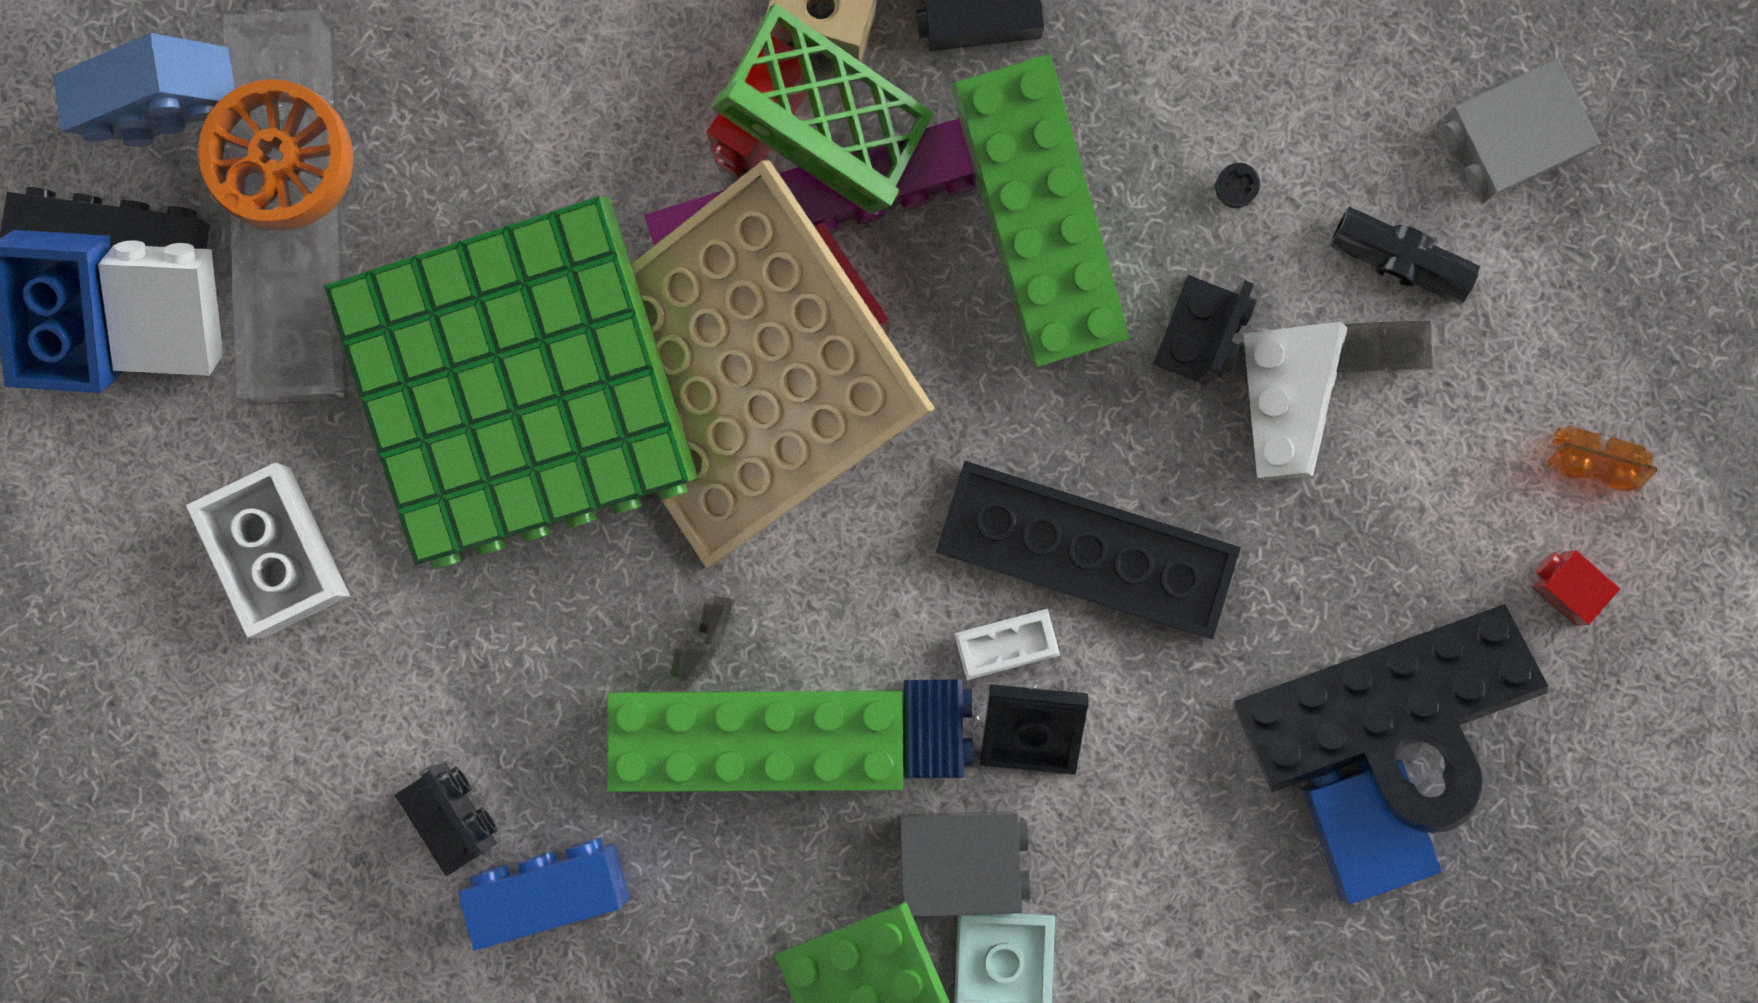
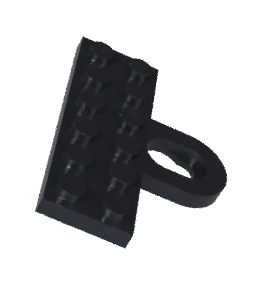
M1506 604L1238 699L1234 701V707L1271 792L1364 760L1386 808L1395 819L1417 831L1440 833L1455 829L1465 823L1475 812L1482 793L1483 777L1481 768L1460 725L1547 694L1548 684ZM1423 742L1432 745L1441 753L1445 764L1442 778L1446 786L1441 795L1432 798L1426 797L1419 793L1415 784L1403 778L1396 761V755L1402 747L1409 743Z

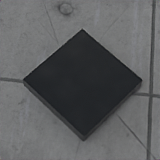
M990 684L980 751V766L1076 775L1088 710V693Z

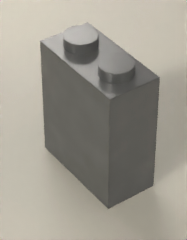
M1016 811L900 815L903 903L907 902L913 917L1022 913V900H1030L1029 870L1020 871V851H1028L1027 821L1018 822V813Z

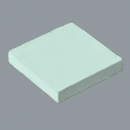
M1022 913L958 915L954 1003H1052L1055 915Z

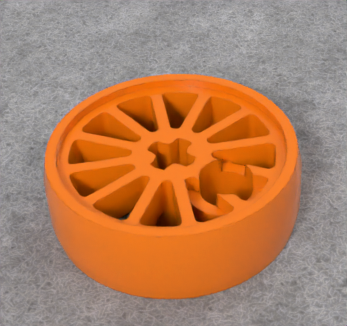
M276 79L258 80L244 84L229 92L213 107L207 116L198 143L200 170L205 184L214 199L225 210L241 221L260 229L273 231L294 230L319 221L340 202L349 186L353 171V147L348 129L342 118L319 94L303 85L290 81ZM278 103H294L286 124L281 131ZM266 105L269 128L262 130L252 118L250 112ZM307 109L313 110L317 119L296 135L305 111ZM241 119H244L255 133L250 141L230 134ZM327 129L329 133L327 138L328 144L303 148ZM227 143L248 150V155L245 157L223 160L224 149ZM273 148L284 154L279 162L268 156ZM330 156L329 165L324 170L304 163L307 159ZM300 172H305L322 179L313 192L309 190L299 177ZM252 173L263 175L264 183L261 190L254 195H244L245 178ZM290 180L293 181L304 195L302 201L292 206L288 185ZM278 194L280 207H275L273 210H265L266 206L270 205Z

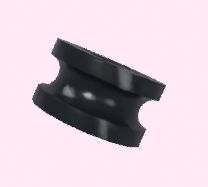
M1245 163L1228 165L1221 171L1215 182V192L1218 199L1230 208L1247 206L1254 200L1260 190L1258 173L1252 166ZM1234 174L1237 179L1246 177L1250 185H1247L1244 191L1249 194L1244 197L1238 192L1230 194L1225 186H1228L1231 180L1226 177Z

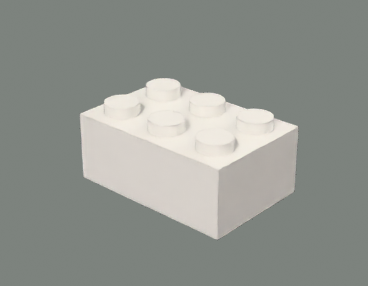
M273 463L186 505L247 638H266L351 597L290 467Z

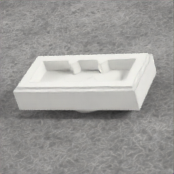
M1048 609L954 633L966 680L1060 656Z

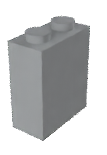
M1558 58L1455 106L1444 116L1447 122L1443 126L1445 138L1453 150L1457 151L1460 149L1468 165L1464 169L1466 180L1475 193H1482L1485 201L1581 157L1601 144Z

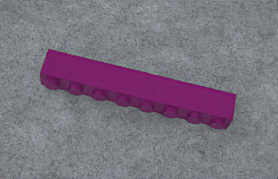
M959 118L925 129L896 185L899 192L890 207L902 204L903 210H912L930 203L929 195L947 190L949 196H957L976 188L975 181L977 179ZM904 142L897 143L899 150ZM887 146L868 149L872 168L886 177L892 166ZM855 152V153H850V154H852L853 156H855L856 158H858L856 152ZM800 167L779 173L813 226L816 227L823 222L830 234L839 231L838 223L856 218L858 224H866L885 216L884 210L870 215ZM725 190L644 214L653 245L655 246Z

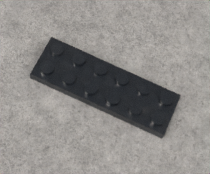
M964 461L935 553L1213 640L1241 547Z

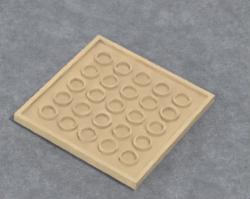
M770 160L761 161L631 264L698 478L685 483L688 492L664 499L662 502L706 568L722 560L935 409Z

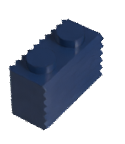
M962 679L903 680L905 778H964V767H973V738H963V718H972V689H963Z

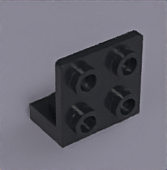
M1188 275L1152 365L1203 385H1207L1216 376L1221 378L1224 371L1228 372L1239 349V344L1232 342L1234 335L1239 333L1242 325L1247 326L1254 311L1257 299L1250 297L1254 283L1244 280L1232 292Z
M445 762L429 766L421 771L422 777L396 793L395 797L444 875L448 876L498 844L493 837V834L498 829L486 809L481 807L476 810L470 801L467 793L472 788L464 773L457 766L450 769Z

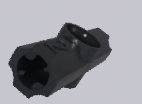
M1350 206L1341 217L1329 245L1351 257L1375 266V271L1381 276L1386 272L1401 279L1399 284L1403 286L1413 287L1417 285L1458 305L1465 302L1479 276L1480 265L1433 245L1434 240L1426 233L1405 225H1389Z

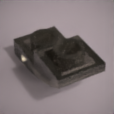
M1430 321L1344 324L1347 327V332L1341 348L1336 370L1337 375L1433 369Z
M714 596L713 605L704 604L699 633L707 634L705 643L686 640L684 649L676 648L674 653L671 677L678 678V689L689 690L712 663L726 636L736 600Z

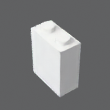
M124 241L114 245L98 264L113 371L210 376L222 358V338L212 250L194 249V246L187 243H175L166 247L145 246L140 241Z

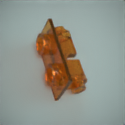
M1568 425L1566 429L1561 427L1556 429L1553 445L1558 448L1546 464L1548 467L1561 470L1567 477L1576 479L1588 477L1608 483L1609 487L1617 491H1639L1657 472V467L1651 465L1653 453L1646 451L1644 445L1610 437L1606 443V451L1599 450L1601 434L1576 428L1572 425Z

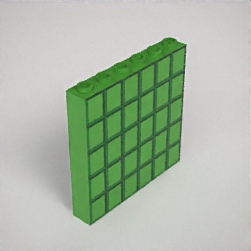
M597 196L324 285L415 566L431 561L433 570L460 562L459 552L471 548H476L478 556L491 553L506 547L504 538L521 534L523 542L551 534L550 524L566 520L568 528L597 520L594 511L609 506L612 507L614 514L622 513L642 506L639 497L657 492L659 500L668 499L688 492L685 483L698 478L609 197Z

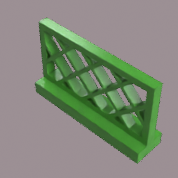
M776 3L770 6L725 89L719 92L711 109L870 215L892 205L899 192L896 185L934 113ZM776 22L791 32L796 50L775 54L770 32ZM805 42L812 47L807 48ZM761 49H763L764 57L757 58ZM822 53L832 62L836 78L816 82L809 55ZM798 58L805 84L785 88L778 62ZM767 64L774 91L760 93L745 83L744 80L751 67ZM861 80L871 88L875 105L856 109L849 83ZM838 85L845 112L825 116L818 89ZM807 92L814 118L801 121L792 114L787 96ZM776 98L778 104H776L770 99ZM900 107L916 119L908 134L895 136L888 110ZM877 112L884 139L865 143L858 116ZM847 119L854 146L841 148L832 141L827 123ZM815 125H816L818 131H816L815 129H813L811 126H815ZM904 142L899 150L897 143ZM887 146L892 166L886 177L872 168L868 149ZM855 152H856L858 158H856L855 156H853V155L850 154V153H855Z

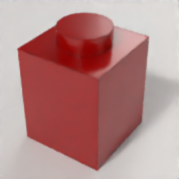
M1577 550L1565 551L1560 555L1557 552L1550 554L1537 568L1535 573L1540 579L1532 587L1575 626L1590 625L1621 589Z

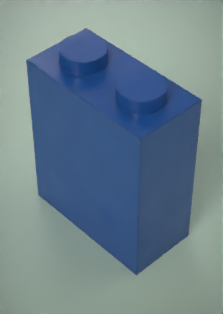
M1396 759L1403 778L1410 782L1403 760ZM1364 760L1357 762L1359 770L1341 776L1340 770L1336 769L1311 778L1313 786L1302 789L1340 900L1349 905L1442 873L1429 834L1411 829L1394 818L1386 808Z

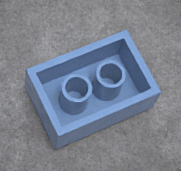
M155 33L144 35L53 75L61 132L81 134L84 140L89 142H101L110 139L123 140V145L128 147L152 144L153 137L179 133L185 130V124L193 121H205L213 107L225 95L235 89L229 47Z

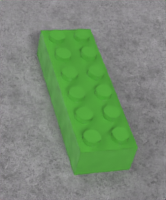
M1051 54L949 84L1029 362L1039 367L1130 339Z
M902 690L608 693L607 792L903 790Z

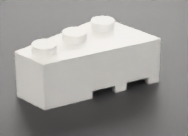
M1342 321L1243 333L1258 479L1267 481L1313 476L1327 418L1326 413L1331 391L1336 380V370L1341 348L1347 332V327Z

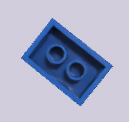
M13 230L0 238V351L5 387L101 393L122 375V371H113L98 267L99 262L111 249L110 236Z
M601 837L575 844L572 848L566 849L567 856L556 859L554 851L529 857L525 859L526 861L518 863L519 870L509 873L507 864L478 872L479 874L469 877L471 885L459 891L458 895L473 951L619 910L630 900L615 843L603 846Z

